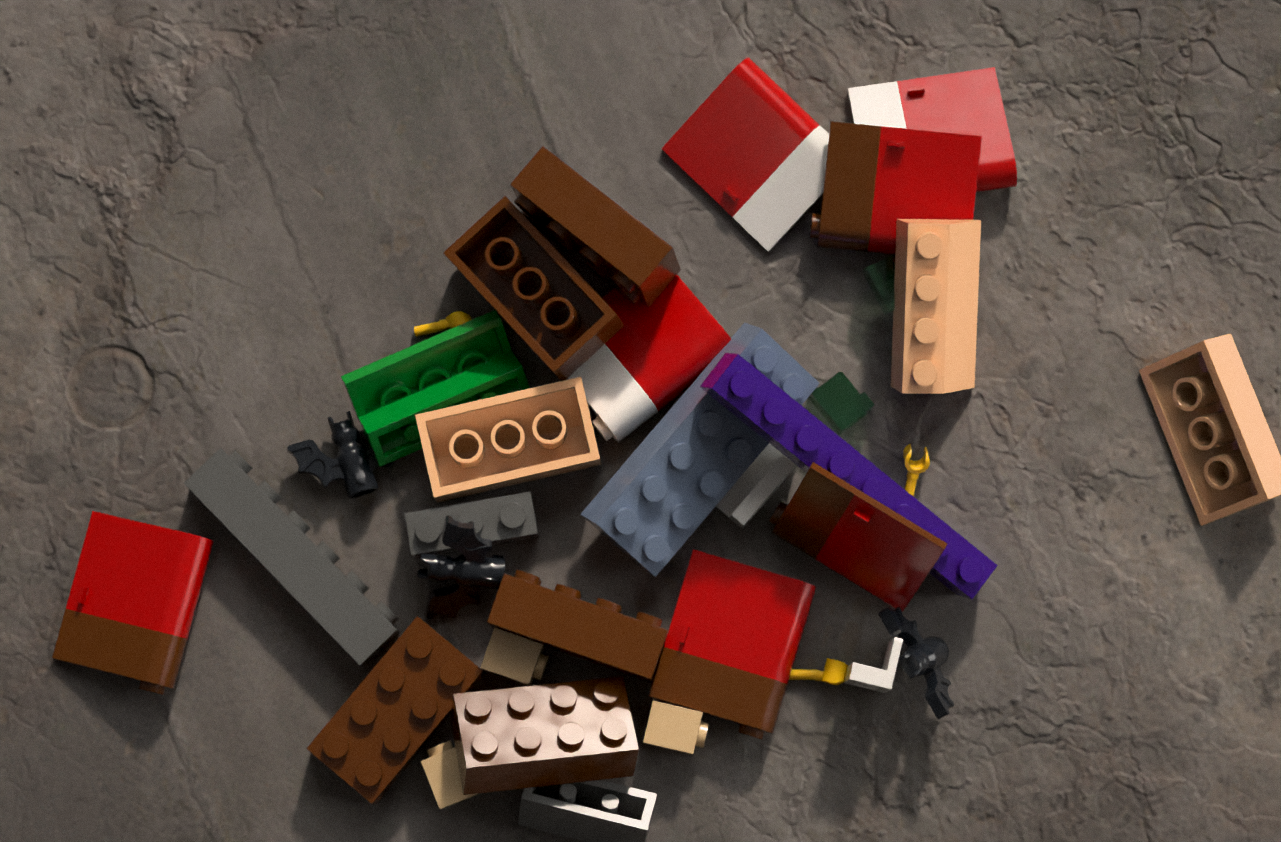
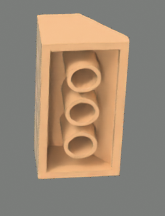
M897 219L891 387L902 394H945L975 388L981 220Z
M1231 334L1204 340L1139 370L1201 526L1281 496V456Z
M581 377L415 415L433 497L437 503L601 465Z

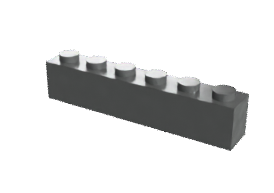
M220 448L184 484L360 666L365 667L400 633L393 625L399 618L382 601L375 606L364 595L370 588L353 571L346 576L335 565L340 557L323 540L317 546L306 535L311 529L310 526L294 510L287 516L276 503L282 498L265 480L258 486L248 476L247 473L253 468L236 450L229 456Z

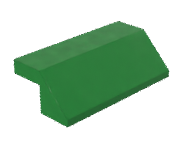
M496 310L341 376L353 410L380 467L422 449L415 415L530 388L523 367L511 350L501 318Z

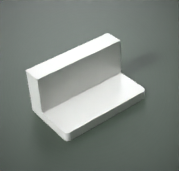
M769 443L715 507L743 529L797 465Z
M894 637L888 641L882 669L855 662L851 663L847 668L844 683L882 693L891 690L903 639Z

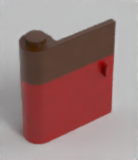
M830 121L823 200L820 214L812 213L810 238L817 239V247L895 255L897 219L973 220L982 136Z
M814 462L789 504L781 500L769 522L776 525L772 531L774 535L894 608L900 607L902 612L947 546L946 542Z
M92 511L52 658L141 680L138 689L164 695L165 687L174 689L214 541L182 531Z
M693 549L649 696L730 720L740 725L738 733L762 740L765 732L773 734L816 586Z

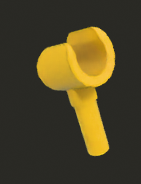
M456 311L448 315L446 319L438 322L415 326L414 333L418 337L445 331L472 319L467 313Z
M908 444L903 450L904 464L907 469L905 490L914 496L919 474L928 469L930 459L928 450L925 447L924 455L920 460H911L912 447L911 444Z
M827 658L823 671L817 669H792L789 680H815L831 685H840L845 681L848 665L845 662Z

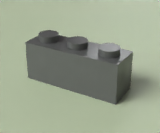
M531 492L404 513L410 552L414 559H420L421 554L424 553L444 555L459 552L454 548L445 546L442 542V531L447 515L461 523L473 521L476 534L483 539H491L492 546L539 538Z
M603 780L524 788L521 797L518 825L584 842H646L657 794Z

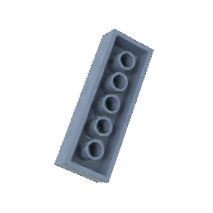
M743 323L731 337L729 343L708 364L580 514L636 565L655 577L769 444L764 438L700 388V385L725 353L739 354L800 405L805 402L820 384L762 328Z

